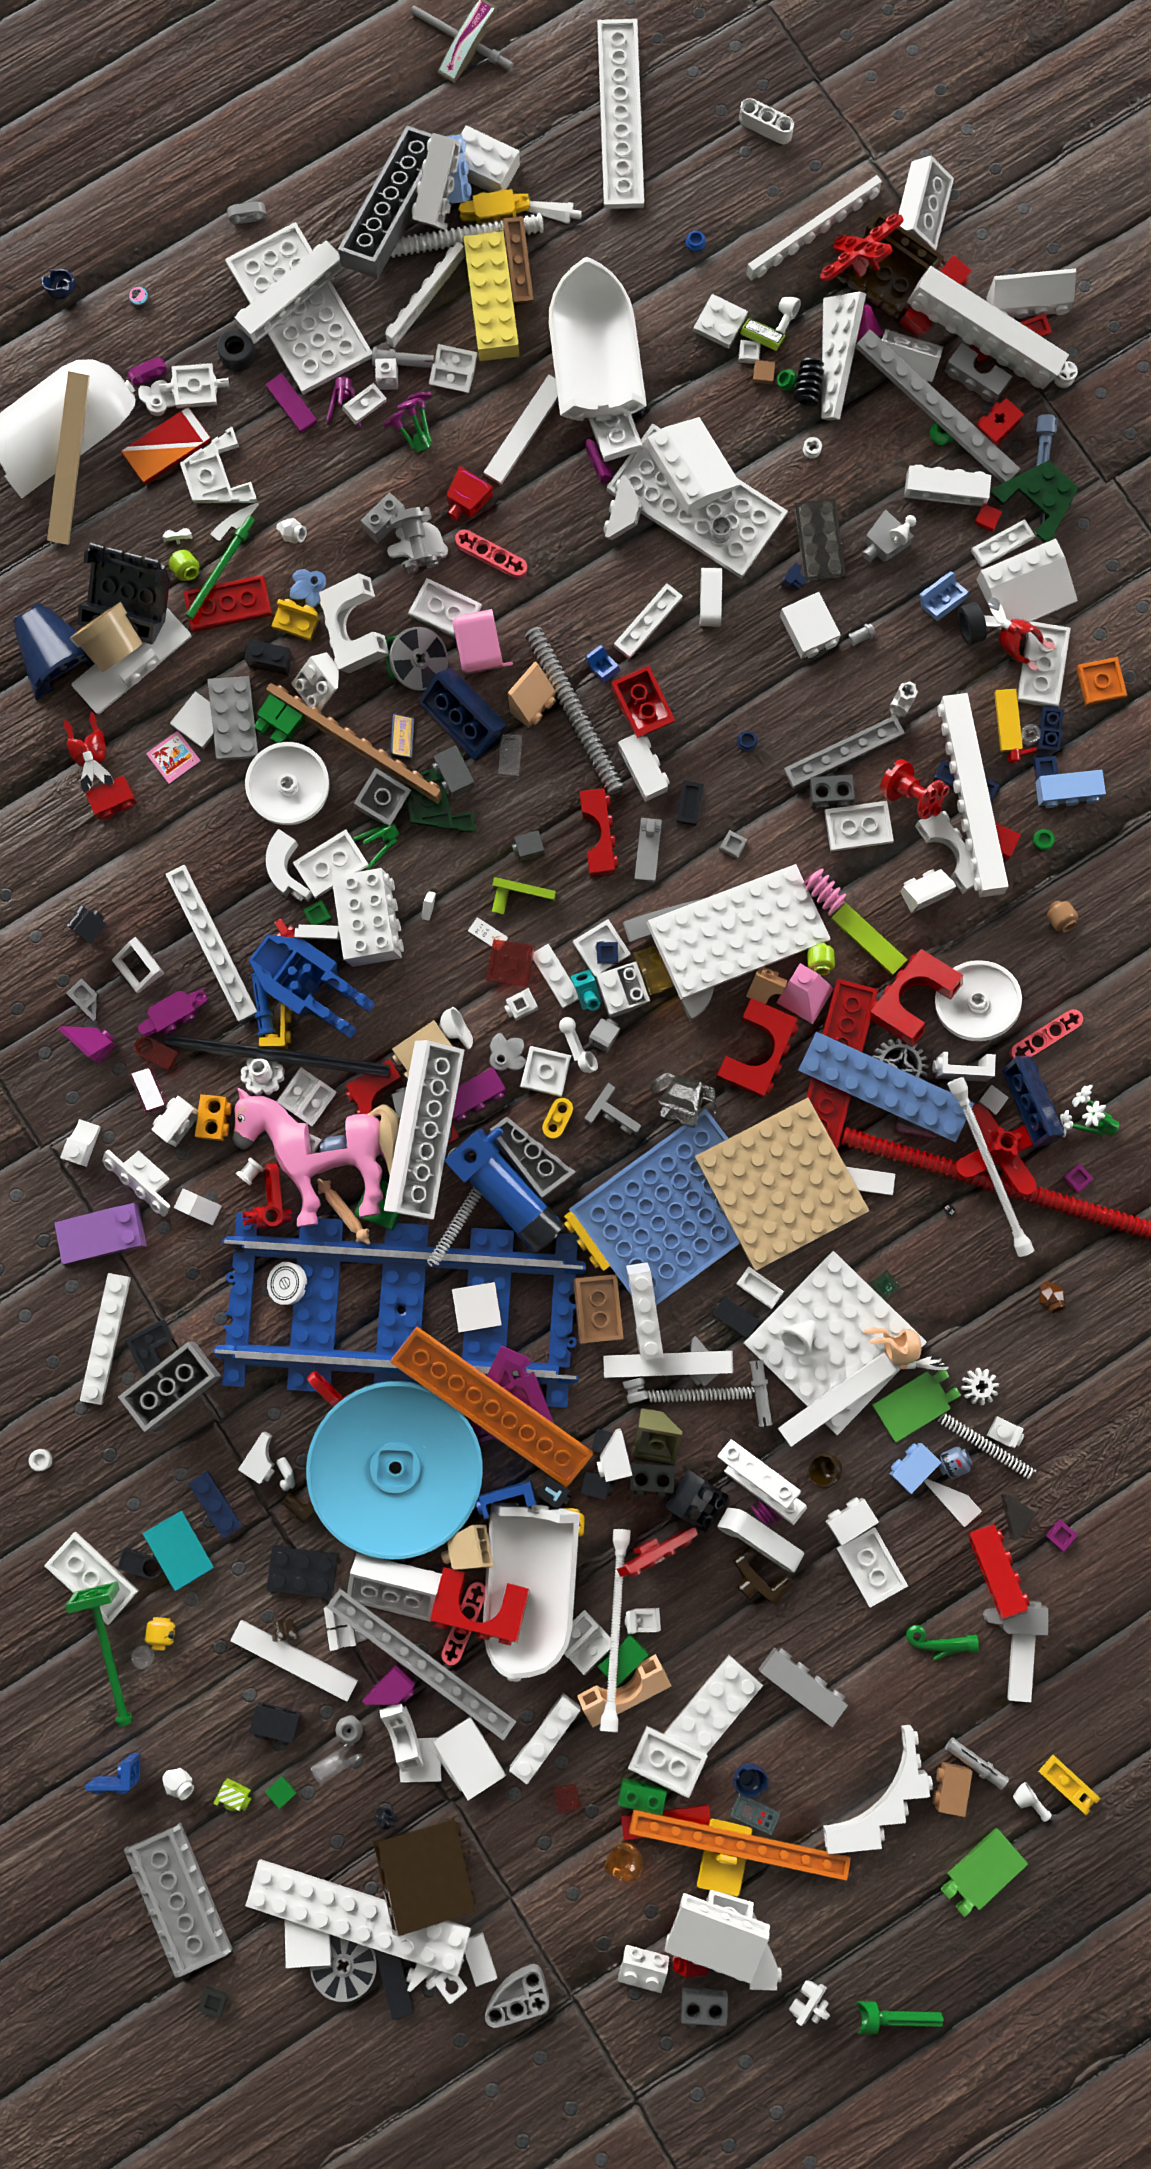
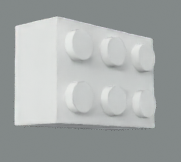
M465 126L461 134L466 144L464 154L465 161H467L469 167L467 174L468 182L489 192L507 189L520 166L519 150L471 127Z

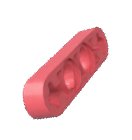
M460 530L456 534V546L461 551L515 579H521L526 576L527 563L522 558L468 530ZM465 537H468V542L461 544L460 538L465 539ZM480 545H485L488 548L485 554H479L476 550ZM497 555H504L506 561L502 564L496 563L494 559ZM519 565H521L522 571L518 570L517 572H515L514 566L518 567Z
M1074 1009L1067 1011L1015 1044L1009 1051L1010 1058L1013 1060L1017 1057L1015 1055L1017 1052L1016 1048L1021 1050L1027 1045L1029 1050L1022 1055L1027 1057L1034 1056L1078 1028L1083 1023L1082 1013ZM1069 1015L1072 1017L1076 1016L1077 1020L1075 1023L1072 1022L1065 1028L1063 1023L1070 1019ZM1057 1025L1061 1030L1060 1035H1051L1050 1026ZM1034 1036L1042 1038L1043 1045L1041 1047H1035L1032 1044Z
M480 1581L470 1584L461 1604L462 1611L467 1606L474 1608L475 1615L469 1619L473 1622H476L485 1600V1584ZM477 1586H480L481 1592H483V1595H478L476 1602L480 1603L479 1606L473 1602H466L467 1598L472 1600L474 1592L471 1589H476ZM451 1628L442 1650V1659L446 1664L454 1665L459 1662L470 1637V1631L464 1639H457L454 1636L456 1628ZM450 1640L456 1644H463L462 1648L457 1645L455 1654L458 1656L457 1658L453 1657L452 1660H449L448 1654L445 1653L446 1650L451 1651L453 1643H449Z

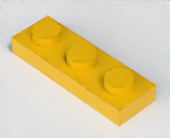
M571 1211L564 1216L567 1220L564 1224L571 1234L575 1232L579 1237L576 1240L583 1251L587 1249L591 1254L589 1260L595 1268L600 1267L603 1271L607 1269L610 1264L574 1213Z

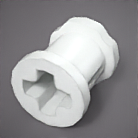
M250 1157L246 1166L236 1173L249 1185L252 1184V1180L260 1171H264V1168Z

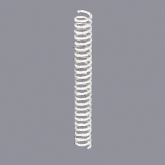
M474 1186L467 1199L464 1200L465 1203L458 1210L456 1217L451 1221L452 1224H449L443 1238L438 1242L439 1245H436L432 1256H429L430 1259L427 1262L431 1267L432 1264L429 1261L439 1265L437 1261L441 1262L440 1258H444L443 1255H446L443 1250L448 1251L446 1247L450 1248L449 1244H453L451 1240H455L452 1236L457 1237L455 1233L458 1234V1230H461L463 1226L462 1223H466L464 1219L467 1220V1216H470L468 1212L471 1213V1209H474V1206H476L475 1202H479L478 1199H481L479 1196L481 1193Z
M726 1387L725 1391L723 1388L720 1390L717 1388L716 1391L713 1388L711 1392L710 1388L708 1390L704 1388L703 1391L700 1388L699 1393L697 1389L695 1391L691 1389L690 1392L687 1389L685 1393L684 1389H682V1392L680 1389L677 1392L674 1389L673 1394L671 1389L669 1392L661 1390L660 1394L658 1390H656V1393L654 1390L651 1393L648 1390V1395L651 1403L653 1397L654 1402H657V1395L659 1402H661V1398L665 1402L666 1397L669 1402L670 1395L672 1402H674V1396L677 1402L680 1396V1401L682 1402L683 1394L685 1401H687V1395L689 1401H691L692 1396L693 1401H695L696 1394L698 1401H700V1394L702 1401H704L705 1395L708 1401L709 1393L711 1401L713 1400V1393L715 1400H717L718 1395L719 1400H721L722 1393L723 1399L726 1400V1392L728 1400H730V1395H732L734 1400L735 1393L738 1400L740 1391L741 1399H743V1394H745V1399L747 1400L748 1392L749 1398L752 1399V1390L753 1392L755 1390L754 1387H751V1389L743 1387L742 1390L740 1387L738 1390L736 1387L734 1389L730 1387L729 1390Z
M947 1413L942 1414L938 1419V1422H940L942 1417L945 1415L941 1423V1425H943L946 1419L948 1418L945 1427H947L952 1420V1423L949 1426V1430L952 1428L954 1424L955 1427L953 1428L952 1432H954L956 1428L959 1426L956 1434H958L959 1431L963 1428L960 1437L967 1430L965 1436L963 1437L964 1439H966L967 1435L971 1432L969 1438L967 1439V1441H970L971 1437L974 1435L971 1444H973L975 1439L978 1437L975 1446H977L979 1441L982 1439L978 1448H981L982 1444L986 1441L984 1447L982 1448V1451H984L986 1446L990 1443L988 1449L986 1450V1453H988L990 1448L993 1446V1449L989 1454L991 1456L994 1450L997 1448V1451L994 1454L993 1458H995L998 1452L1001 1451L1000 1455L997 1458V1460H999L1001 1456L1004 1454V1457L1001 1459V1463H1003L1005 1458L1008 1456L1007 1460L1004 1463L1005 1465H1007L1008 1461L1012 1458L1011 1462L1008 1465V1468L1011 1467L1012 1463L1016 1460L1015 1464L1012 1467V1470H1014L1016 1465L1019 1463V1466L1016 1469V1472H1018L1020 1467L1023 1465V1468L1019 1473L1020 1475L1027 1467V1470L1023 1474V1477L1027 1475L1030 1469L1031 1471L1027 1476V1479L1031 1477L1033 1472H1036V1470H1033L1032 1467L1029 1468V1465H1025V1463H1022L1021 1460L1018 1461V1458H1014L1013 1455L1010 1456V1453L1003 1451L1002 1448L999 1449V1446L995 1447V1444H992L991 1441L988 1442V1439H984L983 1436L981 1437L980 1434L973 1432L972 1429L969 1430V1427L962 1425L961 1422L958 1423V1420L954 1421V1418H951L950 1415L947 1416Z

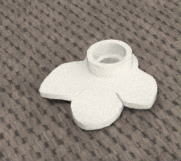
M164 380L154 382L151 388L143 385L139 388L140 400L146 404L148 411L154 416H161L167 408L176 406L173 393H160L159 384L167 383Z

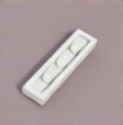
M666 584L614 643V647L630 659L677 606L683 596Z

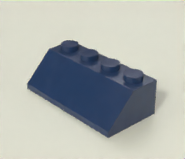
M451 667L436 673L418 701L429 715L474 760L498 740L507 727V724Z
M1015 1057L1002 1070V1073L1034 1148L1056 1142L1065 1135L1064 1127L1058 1120L1055 1106L1047 1095V1087L1041 1081L1038 1066L1033 1062L1032 1057Z

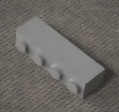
M774 1647L760 1666V1672L833 1727L848 1706L844 1701L846 1697L836 1689L833 1692L826 1687L828 1683L818 1675L814 1678L808 1674L810 1669L801 1662L795 1664L790 1660L792 1656L783 1648L778 1651Z

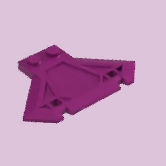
M501 1345L487 1377L554 1423L535 1373H527L525 1367L531 1365L529 1358ZM514 1371H517V1372H518V1374H519L518 1377H514V1375H513V1372H514ZM466 1417L479 1443L492 1438L502 1442Z

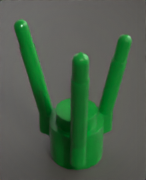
M393 823L390 826L382 824L377 828L352 838L353 841H357L370 836L363 841L364 844L378 837L383 842L388 841L370 861L369 866L365 870H369L397 842L396 837L399 836V832Z

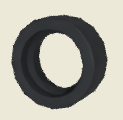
M977 602L960 606L957 616L959 628L965 642L971 645L984 641L987 638V625L981 607Z

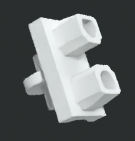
M807 1980L800 1991L810 1998L805 2005L796 1998L789 2008L791 2013L798 2018L796 2022L799 2025L803 2026V2024H806L813 2011L815 2014L811 2020L815 2023H818L820 2018L825 2020L829 2018L830 2015L825 2010L829 2003L823 1999L821 2004L817 2005L827 1989L823 1984L817 1985Z

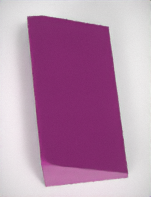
M590 439L586 440V452L600 483L603 485L610 482L614 478V474L608 461H603L597 442Z

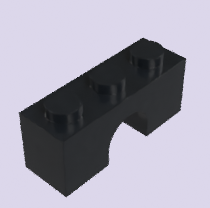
M597 1428L591 1450L602 1454L614 1432ZM586 1471L580 1493L606 1500L607 1495H612L614 1483H611V1481L606 1482L605 1477L600 1478L599 1472Z

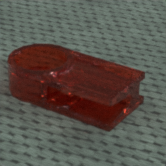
M148 1036L138 1038L134 1044V1050L139 1056L169 1071L179 1055L175 1050ZM144 1040H150L153 1044L152 1051L146 1055L139 1052V1044Z

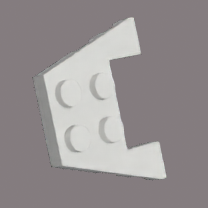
M232 427L227 429L226 433L221 437L213 439L212 443L203 450L199 449L180 463L193 503L258 502L251 482L230 488L219 454L239 447Z

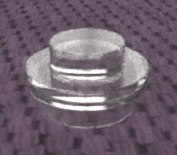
M139 1646L132 1653L133 1664L141 1669L149 1667L154 1660L153 1650L148 1646Z

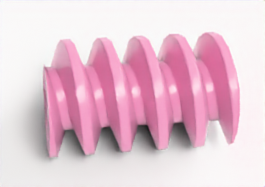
M822 868L813 873L803 884L808 883L806 891L814 889L811 894L812 897L819 895L817 903L825 901L822 908L824 910L830 908L828 915L831 916L846 903L844 901L846 893L838 895L841 888H832L835 881L827 883L829 875L822 877L821 875L824 871Z

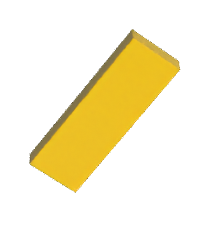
M996 690L994 695L1000 751L1011 752L1016 748L1022 750L1017 690Z

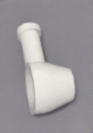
M783 297L781 299L779 310L784 316L776 331L785 334L790 320L794 319L799 311L800 299L796 297Z
M1026 1782L1019 1786L1013 1795L1016 1803L1021 1808L1032 1806L1041 1816L1043 1822L1048 1821L1052 1814L1041 1804L1031 1787Z

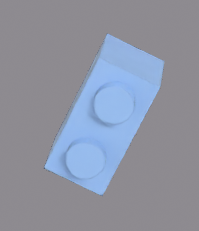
M922 1443L912 1444L905 1452L907 1456L902 1461L898 1459L891 1466L892 1471L889 1473L910 1494L941 1464V1461Z

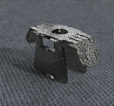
M665 1073L650 1086V1091L653 1094L660 1092L668 1086L658 1101L659 1105L663 1106L659 1113L662 1118L671 1121L679 1120L681 1124L694 1128L697 1125L703 1098L711 1100L714 1114L717 1113L714 1088L703 1085L700 1081L681 1075L675 1076Z

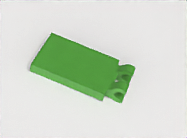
M940 1370L932 1376L926 1371L872 1404L895 1443L950 1410L948 1402L961 1396L955 1387L945 1393L939 1382L950 1377L946 1370Z
M996 1827L948 1872L952 1879L944 1884L941 1890L948 1899H951L957 1890L964 1899L955 1907L965 1917L971 1912L974 1905L979 1910L985 1906L1028 1863Z

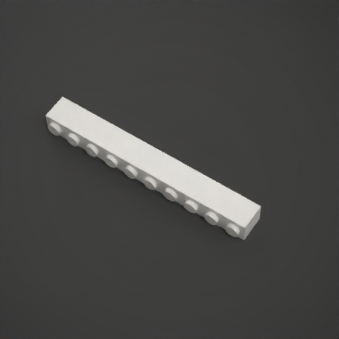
M968 693L943 696L940 705H938V715L943 719L941 728L943 736H946L947 739L945 744L946 753L951 758L949 763L950 773L954 774L955 777L953 782L954 792L958 793L959 813L962 812L963 815L961 825L963 832H966L967 835L965 841L966 850L970 851L971 854L969 861L970 869L975 873L974 888L975 891L979 892V897L1005 894L1009 886Z

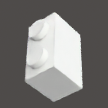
M856 1497L846 1503L848 1507L842 1511L839 1509L833 1511L828 1515L829 1519L825 1521L842 1546L879 1522L863 1498L858 1499Z

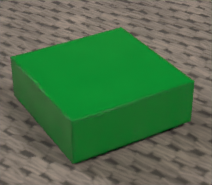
M322 900L303 909L311 925H323L332 920Z
M282 1775L265 1793L280 1809L297 1791Z

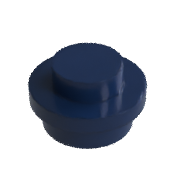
M744 731L738 735L737 746L740 750L750 752L756 748L758 740L753 732Z

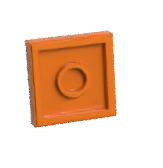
M1118 657L1076 666L1085 706L1127 697Z

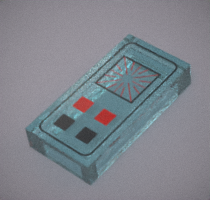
M738 1794L730 1816L772 1835L780 1812Z

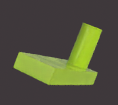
M494 877L493 886L497 887L492 912L504 914L509 890L554 901L557 892Z

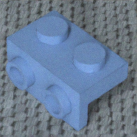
M952 571L941 577L936 583L926 588L920 594L922 609L936 621L970 598L969 592L956 582L955 574Z

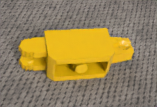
M501 189L497 192H482L478 195H473V200L459 204L458 210L460 211L462 221H477V224L480 226L482 223H485V225L488 222L492 224L494 221L498 223L503 218H514L516 213L530 209L528 194H513L512 189Z

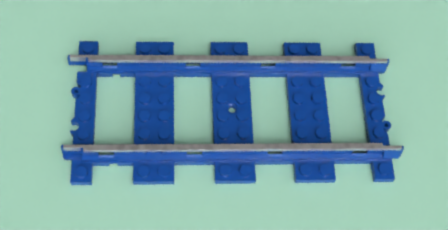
M237 1213L235 1236H227L222 1240L223 1244L242 1245V1248H244V1253H233L232 1267L236 1270V1273L229 1272L226 1276L228 1282L235 1283L230 1288L229 1310L225 1312V1315L232 1316L233 1323L229 1326H223L227 1331L226 1345H217L213 1349V1353H215L217 1358L224 1359L222 1386L245 1387L247 1365L289 1368L287 1390L316 1391L307 1379L313 1371L321 1374L331 1385L333 1371L375 1373L374 1384L391 1381L418 1384L416 1380L394 1366L390 1361L416 1326L422 1330L426 1267H431L427 1260L430 1259L429 1256H432V1252L436 1249V1247H428L429 1225L397 1223L394 1231L385 1229L384 1244L370 1243L367 1245L364 1242L343 1241L344 1222L340 1219L318 1218L317 1225L300 1227L299 1238L258 1236V1228L255 1229L253 1224H243V1220L249 1218H242L243 1213ZM471 1228L470 1249L447 1248L448 1251L443 1250L446 1255H443L444 1258H440L442 1261H437L439 1265L429 1261L432 1264L431 1268L468 1270L467 1287L495 1282L502 1325L465 1331L462 1359L487 1376L501 1345L507 1348L511 1273L554 1275L548 1364L530 1362L531 1365L525 1368L527 1373H535L539 1384H547V1406L567 1408L569 1384L578 1383L579 1376L558 1374L559 1367L570 1368L571 1352L567 1349V1346L572 1348L577 1344L574 1337L567 1338V1336L572 1332L573 1310L576 1308V1304L569 1302L570 1295L575 1294L573 1279H575L576 1274L582 1275L586 1271L585 1262L576 1261L578 1245L576 1240H578V1236L576 1234L560 1233L556 1237L555 1254L513 1252L514 1230ZM256 1256L297 1259V1265H300L305 1271L307 1284H305L304 1290L306 1291L304 1296L293 1307L290 1347L249 1345ZM341 1262L383 1264L376 1353L334 1350ZM399 1306L405 1307L403 1314L398 1313L397 1309ZM517 1371L513 1372L514 1377L519 1376Z

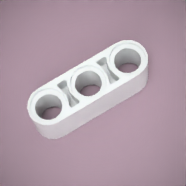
M747 98L743 100L739 115V121L743 126L780 144H787L791 141L794 128L792 118L755 99Z
M701 568L700 626L720 627L722 568Z

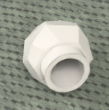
M294 518L281 521L276 526L284 541L295 544L303 542L306 538V527Z
M178 1768L165 1772L163 1784L168 1795L185 1800L194 1790V1786L191 1784L192 1778L183 1769Z

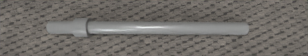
M415 5L411 8V14L453 38L457 35L458 30ZM480 43L476 47V51L489 58V61L493 64H499L510 71L512 70L514 63L504 58L500 52L495 49L491 50Z

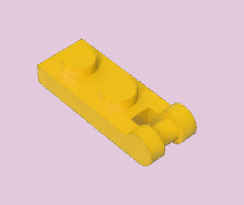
M1054 1755L1039 1770L1050 1783L1085 1815L1091 1811L1089 1808L1093 1803L1097 1804L1101 1799ZM1085 1793L1087 1797L1081 1802L1079 1798Z

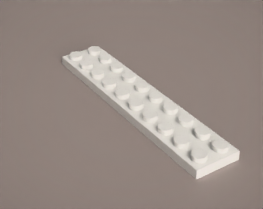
M637 19L598 20L604 209L644 208Z
M264 1860L258 1861L246 1902V1907L455 1976L459 1974L471 1931L469 1927L445 1921L399 1937L395 1936L392 1933L386 1900Z

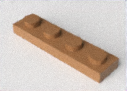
M523 217L503 218L513 304L533 302Z

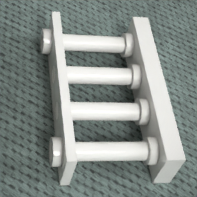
M732 1439L717 1456L729 1465L725 1469V1473L793 1525L807 1509V1506L797 1499L801 1493L798 1488Z

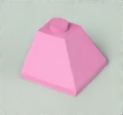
M800 963L782 995L779 997L777 1004L813 1025L834 988L818 973Z

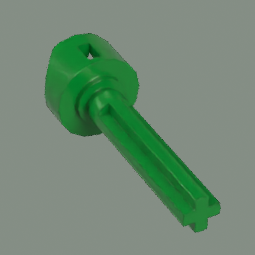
M857 2001L856 2003L862 2018L861 2027L858 2031L859 2035H877L880 2025L943 2027L942 2022H944L942 2012L879 2011L875 2001Z

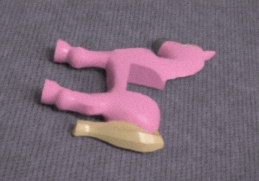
M237 1089L240 1100L235 1105L233 1143L238 1148L245 1150L252 1146L257 1136L262 1132L266 1131L274 1145L275 1157L281 1169L294 1181L302 1196L303 1204L301 1213L297 1217V1227L318 1224L316 1212L321 1203L312 1188L310 1178L316 1174L344 1165L357 1167L365 1182V1195L363 1203L359 1207V1217L380 1215L379 1202L383 1199V1193L380 1189L382 1168L376 1162V1157L380 1154L382 1155L390 1175L400 1125L399 1117L393 1109L384 1104L376 1107L368 1114L348 1116L346 1119L348 1148L312 1154L308 1123H297L279 1103L268 1097L259 1095L249 1096L244 1090ZM376 1116H381V1121Z

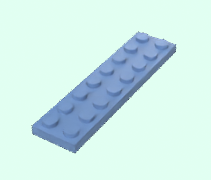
M818 1032L815 1033L798 1070L954 1142L957 1141L967 1118L962 1106L959 1105L958 1100L951 1092ZM970 1101V1102H969V1103H970L969 1105H970L971 1108H972V1106H973L974 1103Z

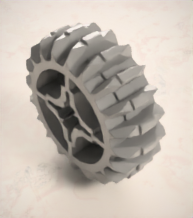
M897 1038L895 1045L893 1039H889L888 1045L884 1042L881 1044L882 1050L879 1048L875 1050L878 1056H872L897 1068L895 1065L901 1060L902 1071L918 1078H925L927 1076L926 1072L921 1071L928 1068L927 1064H922V1062L927 1060V1057L923 1056L920 1058L919 1055L923 1050H915L917 1043L910 1047L905 1042L902 1044V1040ZM891 1051H900L897 1059L890 1058L888 1060L884 1058ZM908 1054L914 1060L915 1068L907 1062Z

